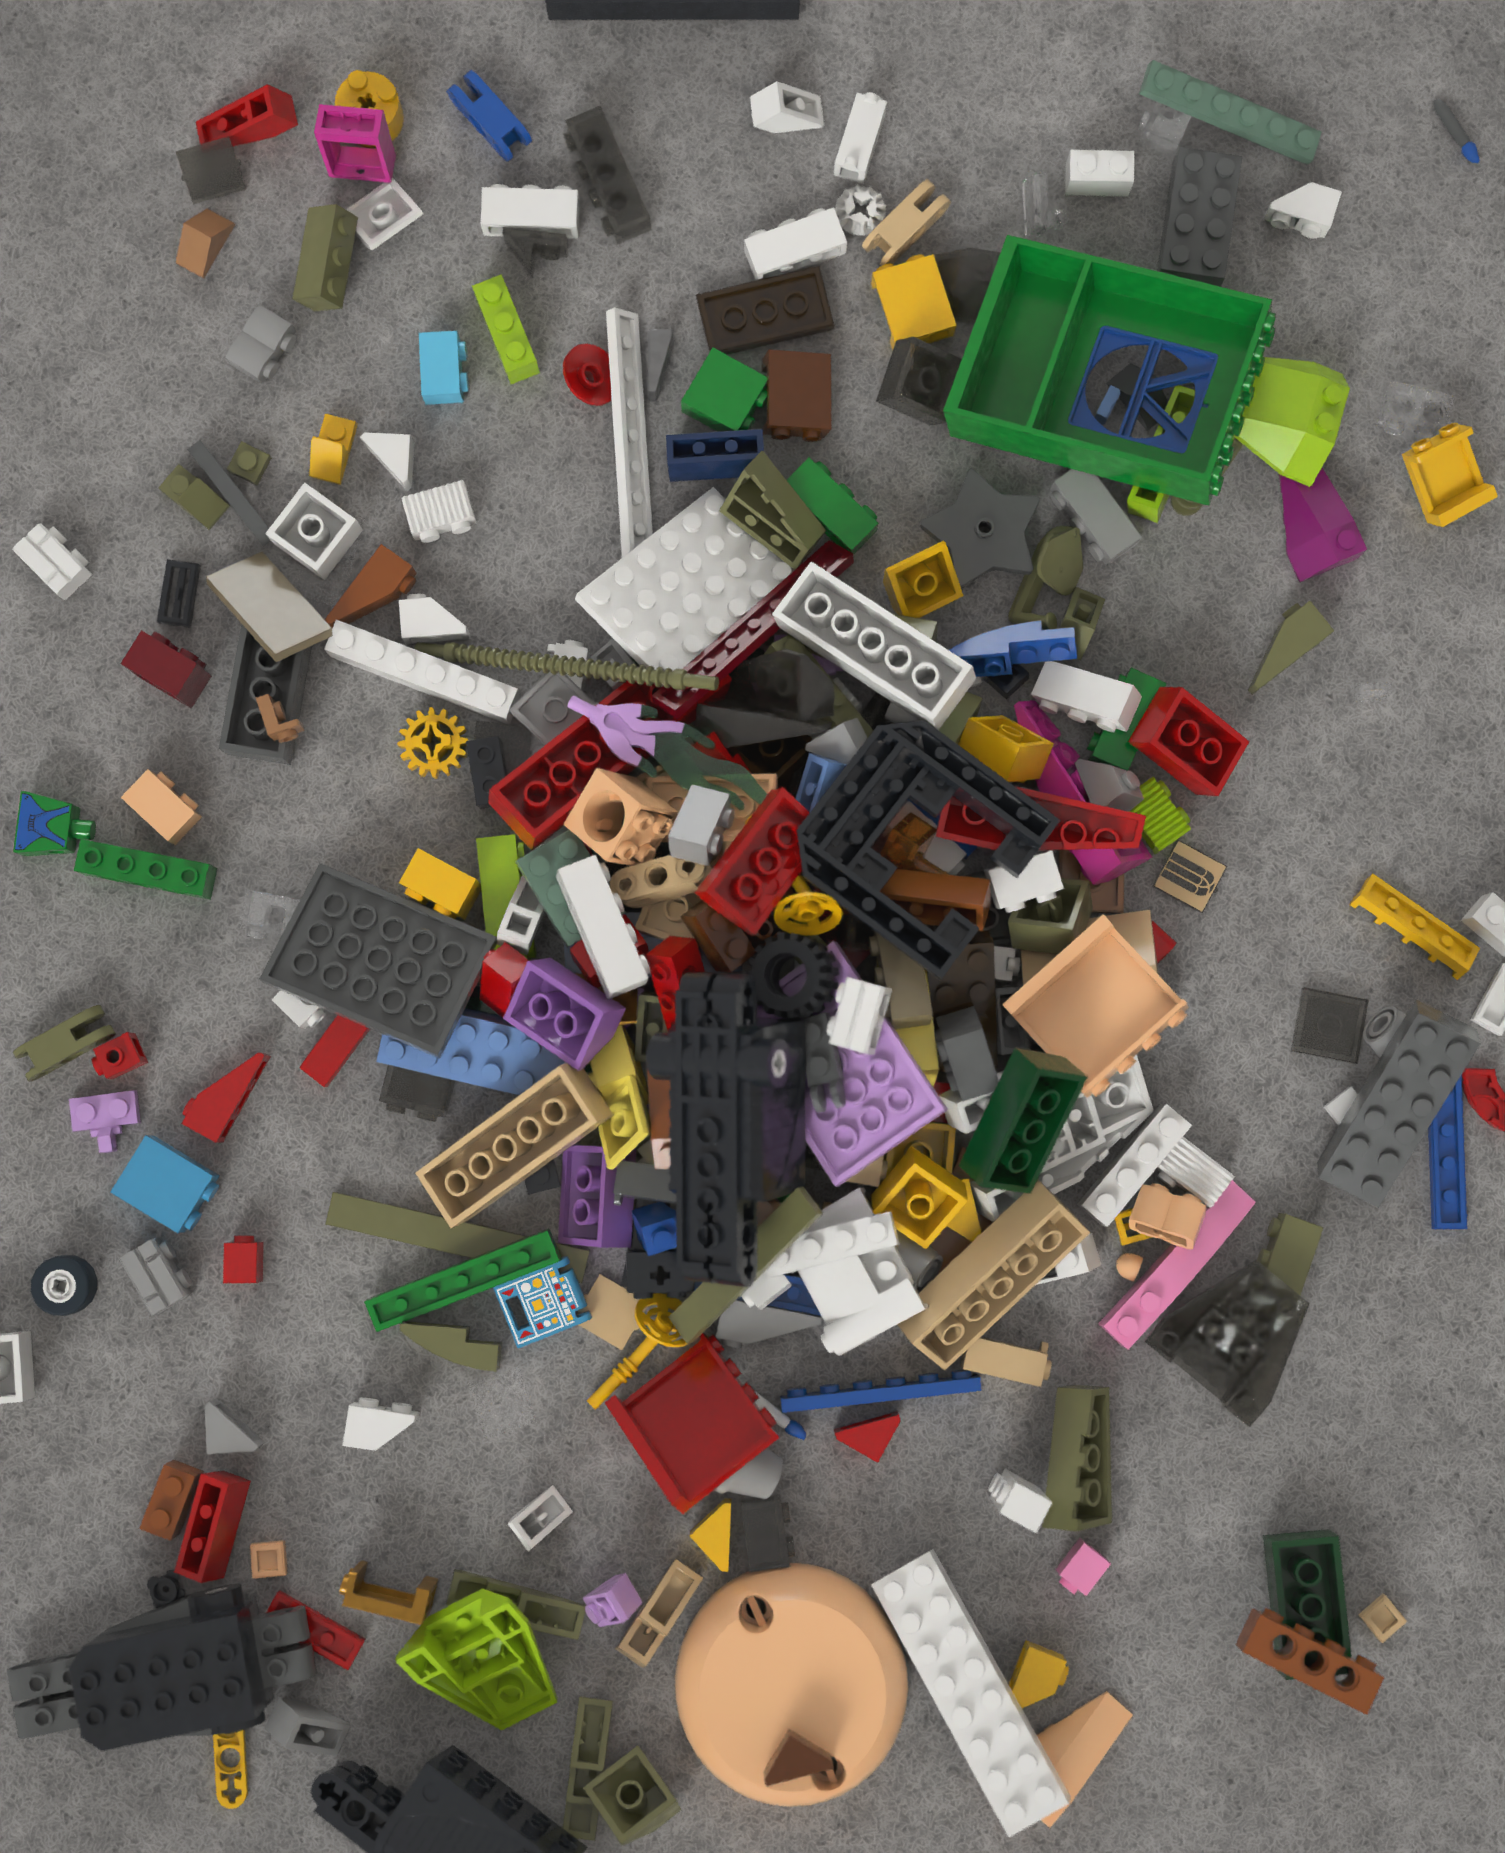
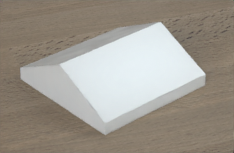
M393 177L391 183L384 182L346 209L358 217L355 234L371 251L423 215L422 210Z

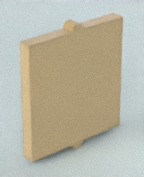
M599 1274L590 1292L584 1295L587 1306L580 1309L576 1314L590 1311L592 1319L578 1325L623 1350L633 1331L639 1329L635 1320L634 1310L640 1299L633 1298V1293H627L626 1288Z

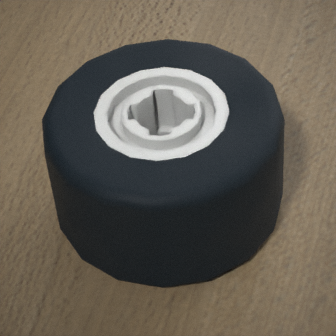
M61 1255L45 1260L35 1270L31 1279V1294L34 1302L42 1311L53 1316H66L84 1310L93 1301L97 1292V1276L94 1268L85 1259L76 1255Z

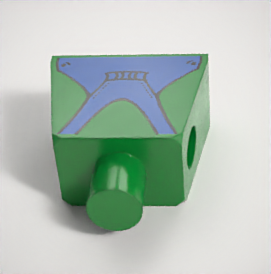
M21 791L13 852L22 856L75 853L77 839H94L96 823L91 820H80V808L73 804Z

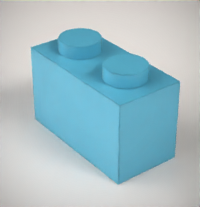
M457 331L419 333L421 395L425 404L464 403L463 392H469L467 372L462 373V361H467L466 342H461Z

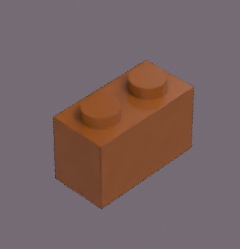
M174 1459L164 1464L139 1529L169 1541L177 1537L182 1530L194 1499L201 1473H204V1471Z

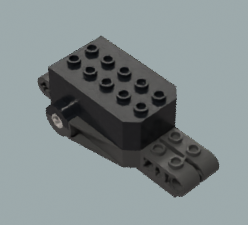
M241 1584L224 1585L192 1593L167 1605L114 1625L83 1646L80 1651L32 1660L7 1669L12 1701L36 1698L13 1707L18 1738H31L80 1727L81 1738L100 1751H106L173 1736H210L237 1732L257 1726L266 1721L264 1709L274 1699L272 1687L303 1681L317 1675L312 1643L279 1648L280 1646L298 1643L310 1638L305 1606L290 1607L259 1614L256 1597L244 1600Z

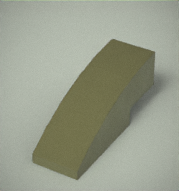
M410 1321L400 1323L399 1330L416 1344L439 1357L474 1369L494 1372L500 1369L502 1342L469 1340L470 1326Z

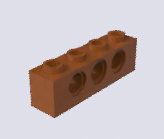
M1265 1607L1263 1612L1252 1608L1235 1644L1243 1653L1365 1715L1368 1714L1385 1678L1375 1670L1376 1663L1359 1654L1356 1659H1353L1344 1654L1345 1647L1330 1639H1327L1325 1644L1314 1639L1315 1632L1298 1623L1295 1624L1294 1628L1282 1623L1284 1617ZM1278 1635H1286V1645L1279 1650L1273 1649L1274 1639ZM1316 1650L1318 1652L1316 1662L1312 1665H1305V1655L1309 1651ZM1342 1666H1348L1349 1672L1344 1680L1336 1681L1335 1673L1337 1669Z

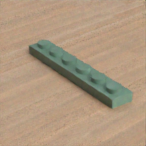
M1152 60L1147 66L1139 92L1140 95L1301 163L1309 164L1313 161L1321 131L1155 60Z

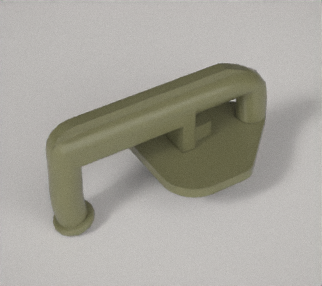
M1065 525L1052 528L1037 544L1031 558L1033 571L1030 575H1024L1008 614L1012 624L1041 620L1043 630L1056 629L1057 618L1054 613L1049 612L1046 615L1032 614L1031 611L1044 582L1058 594L1066 596L1074 591L1082 573L1083 558L1080 530L1077 527Z

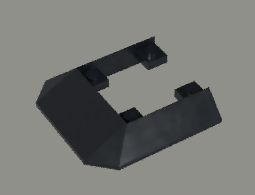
M925 720L880 725L871 733L797 829L803 878L825 895L834 898L840 906L941 980L980 928L952 908L934 932L880 891L898 867L873 850L874 844L909 799L936 819L952 796H954L1007 835L990 859L1015 878H1018L1060 822V819Z

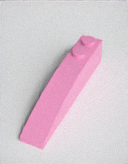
M1232 1180L1211 1208L1206 1207V1215L1194 1248L1187 1249L1171 1244L1098 1324L1122 1347L1129 1350L1198 1274L1256 1202Z

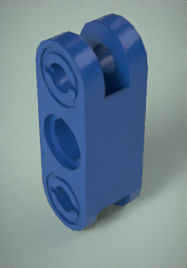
M470 70L463 76V79L472 93L478 98L474 103L456 84L449 87L446 92L459 111L506 162H509L513 155L508 147L517 140L521 144L523 143L525 146H528L532 142V138L523 124L473 70Z

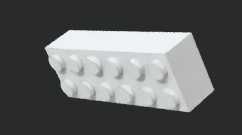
M813 562L809 563L772 613L780 629L918 720H925L937 730L941 728L976 680L972 665Z

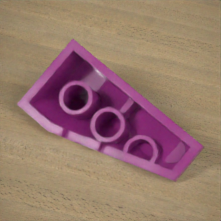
M1321 468L1310 487L1279 474L1284 510L1283 523L1285 524L1287 541L1286 554L1299 583L1354 561L1367 550L1353 517L1323 468Z

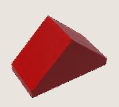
M895 1411L835 1428L834 1433L838 1441L878 1463L901 1420L898 1412Z

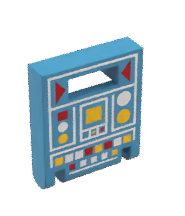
M568 1256L562 1257L560 1262L493 1287L517 1348L592 1319L590 1311L576 1315L575 1311L585 1308L587 1302L573 1268L561 1273L558 1268L570 1263ZM517 1295L529 1322L520 1327L508 1302V1299Z

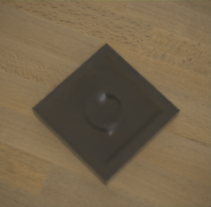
M1306 987L1302 988L1291 1052L1358 1064L1369 1000Z

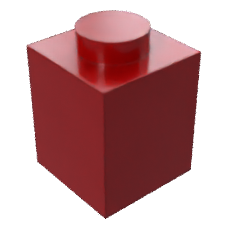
M254 1235L234 1236V1242L224 1243L223 1283L263 1282L264 1242H254Z

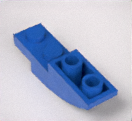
M1041 620L994 629L972 637L949 649L950 652L973 666L976 677L1012 674V664L1077 659L1075 628L1043 630Z

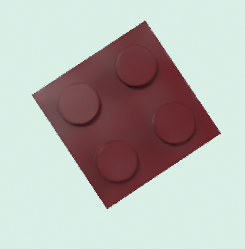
M141 630L120 664L140 679L192 709L212 677L204 670L207 664L184 648H181L178 652L179 648L161 634L154 631L150 636Z

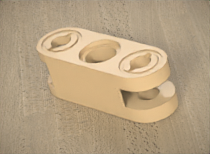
M928 179L920 183L872 230L863 242L862 248L867 252L872 249L874 250L878 246L886 253L880 262L881 266L896 262L949 208L951 201L942 194L923 212L918 209L928 200L935 189V185Z
M667 855L616 871L611 878L610 889L612 894L618 893L625 906L632 909L641 908L694 893L713 867L711 864L706 866ZM667 873L666 881L661 885H657V879L662 874Z

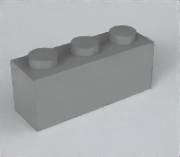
M1071 469L1053 482L1050 489L1052 492L1050 494L1051 500L1059 510L1064 509L1071 518L1069 520L1070 526L1079 528L1080 536L1083 534L1090 544L1088 550L1096 561L1102 560L1105 566H1108L1139 543L1142 536L1098 476Z

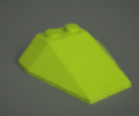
M1265 357L1260 377L1255 376L1252 387H1255L1251 404L1249 407L1245 406L1242 416L1245 419L1239 436L1234 435V437L1280 475L1310 487L1335 445L1350 387L1342 373L1316 362Z
M483 1588L428 1616L396 1655L395 1661L416 1683L501 1731L557 1703V1695L528 1619L508 1597Z

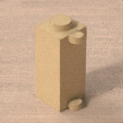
M980 1337L962 1354L960 1367L969 1371L1041 1387L1042 1381L1049 1378L1052 1362L1047 1360L1048 1343L1041 1342L1039 1350Z

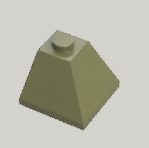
M638 1745L583 1787L622 1846L654 1832L681 1811L676 1798Z

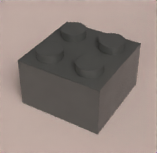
M971 1006L936 1017L939 1029L934 1030L935 1040L951 1091L959 1090L962 1102L994 1092L999 1080L975 1007Z

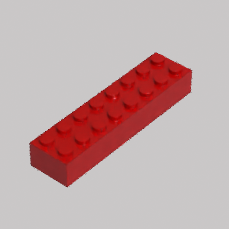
M727 675L719 682L717 690H710L678 720L654 705L652 695L661 688V686L656 687L654 683L652 686H648L646 682L643 685H639L637 681L634 684H630L627 680L599 702V704H642L640 720L676 721L685 723L684 728H686L727 695L732 678ZM584 715L489 789V805L531 851L564 826V822L596 768L624 775L629 774L636 768L614 755L603 740L599 730L590 723V718ZM656 735L655 752L676 735ZM632 748L637 754L642 756L641 763L651 756L641 748Z

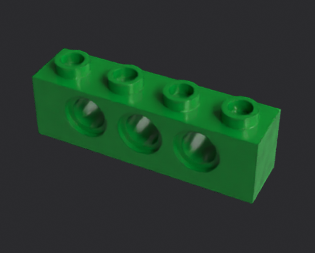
M84 839L80 840L74 866L75 872L86 876L211 900L218 869L207 863Z

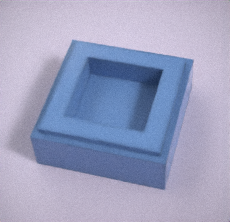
M1110 385L1095 414V419L1101 425H1105L1121 394L1120 389Z

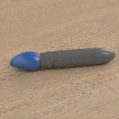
M1435 99L1434 109L1454 140H1456V143L1461 147L1463 156L1472 163H1479L1480 158L1475 143L1470 141L1467 133L1448 105L1441 99Z

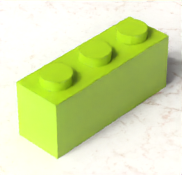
M502 274L472 285L475 298L510 385L539 374L537 360Z

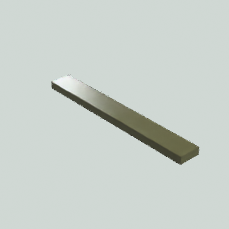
M333 1192L325 1225L469 1258H474L528 1237L469 1222H464L450 1228L443 1216L338 1192ZM556 1243L561 1258L568 1256L570 1261L566 1266L558 1268L559 1272L561 1273L573 1268L578 1282L583 1283L590 1250Z

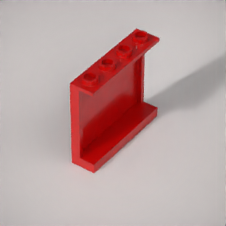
M704 1332L699 1336L701 1340L626 1400L622 1401L614 1395L605 1402L670 1504L682 1514L691 1509L780 1438L773 1428L777 1424L776 1420L765 1407L760 1410L755 1403L759 1399L756 1392L748 1382L742 1385L737 1378L742 1374L731 1358L725 1361L720 1354L725 1350L714 1334L707 1337Z

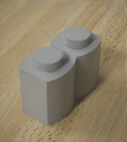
M259 304L248 318L243 331L232 343L225 358L230 365L263 384L267 378L272 379L278 371L279 357L284 352L288 353L293 348L296 342V330L291 323Z

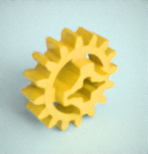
M430 707L426 716L420 710L416 711L418 719L413 721L407 718L406 721L410 726L409 729H400L399 731L405 737V740L397 742L399 748L406 749L400 755L403 761L411 759L408 768L414 771L420 767L419 775L423 778L427 775L428 771H431L434 779H438L439 771H443L447 776H450L449 767L453 765L460 769L461 765L457 759L459 757L467 758L468 756L462 749V746H467L466 741L469 740L461 737V735L467 732L464 726L456 727L459 722L458 717L455 715L448 719V712L445 709L439 715H436L434 708ZM439 723L450 728L453 735L443 734ZM425 725V729L418 736H415L416 732ZM434 732L435 737L441 743L436 744L435 749L432 752V750L426 743H430L432 741V737H434ZM453 750L451 755L447 759L442 761V757L448 751ZM414 751L424 752L428 763L419 760L415 756Z

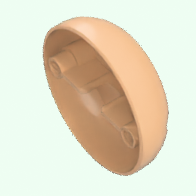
M778 1563L753 1569L732 1579L712 1594L699 1609L690 1623L680 1648L675 1675V1694L679 1717L686 1737L698 1758L717 1779L735 1792L752 1800L787 1807L808 1806L831 1800L850 1791L868 1778L883 1762L894 1745L901 1729L907 1704L908 1674L904 1651L896 1630L880 1605L862 1587L830 1569L802 1563ZM756 1598L761 1599L765 1603L764 1614H762ZM748 1603L751 1607L752 1612H750L747 1608ZM788 1729L812 1742L836 1759L834 1770L830 1769L766 1786L764 1780V1771Z

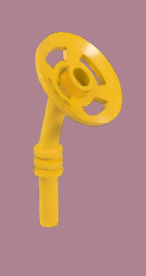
M801 873L792 884L797 894L780 901L774 910V921L780 929L790 934L795 933L804 936L828 932L836 927L842 918V909L838 902L828 895L812 892ZM793 901L791 907L783 909L789 902ZM825 910L832 911L831 915L828 918H826L823 921H819L818 917H820ZM788 918H792L795 921L804 922L807 924L795 923L790 921Z
M653 1293V1298L640 1299L634 1310L635 1320L647 1337L628 1358L624 1357L622 1359L623 1364L620 1362L617 1364L618 1369H612L613 1374L586 1400L595 1410L622 1383L626 1384L628 1382L627 1377H633L632 1372H638L637 1367L658 1343L668 1347L687 1345L683 1338L673 1341L680 1336V1333L668 1318L671 1315L668 1309L670 1308L675 1311L683 1302L677 1298H668L663 1293ZM650 1305H657V1307L650 1309L647 1314L643 1312L644 1308ZM653 1315H657L655 1320L651 1319L650 1317Z

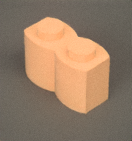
M1156 1183L1151 1185L1143 1184L1129 1218V1228L1143 1235L1159 1238L1182 1248L1193 1249L1206 1215V1205L1194 1195H1173L1163 1185Z

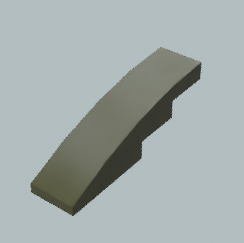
M454 1569L446 1598V1605H451L483 1588L508 1597L528 1619L532 1630L576 1640L579 1639L586 1605L532 1588Z
M579 1697L562 1827L577 1839L595 1841L599 1811L583 1787L604 1772L613 1705L612 1700Z

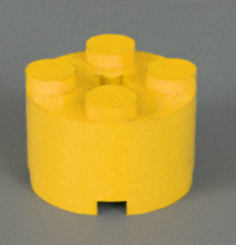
M355 70L339 86L335 96V106L383 110L392 141L399 135L404 122L403 109L396 88L389 79L376 72ZM357 144L365 148H376V145Z

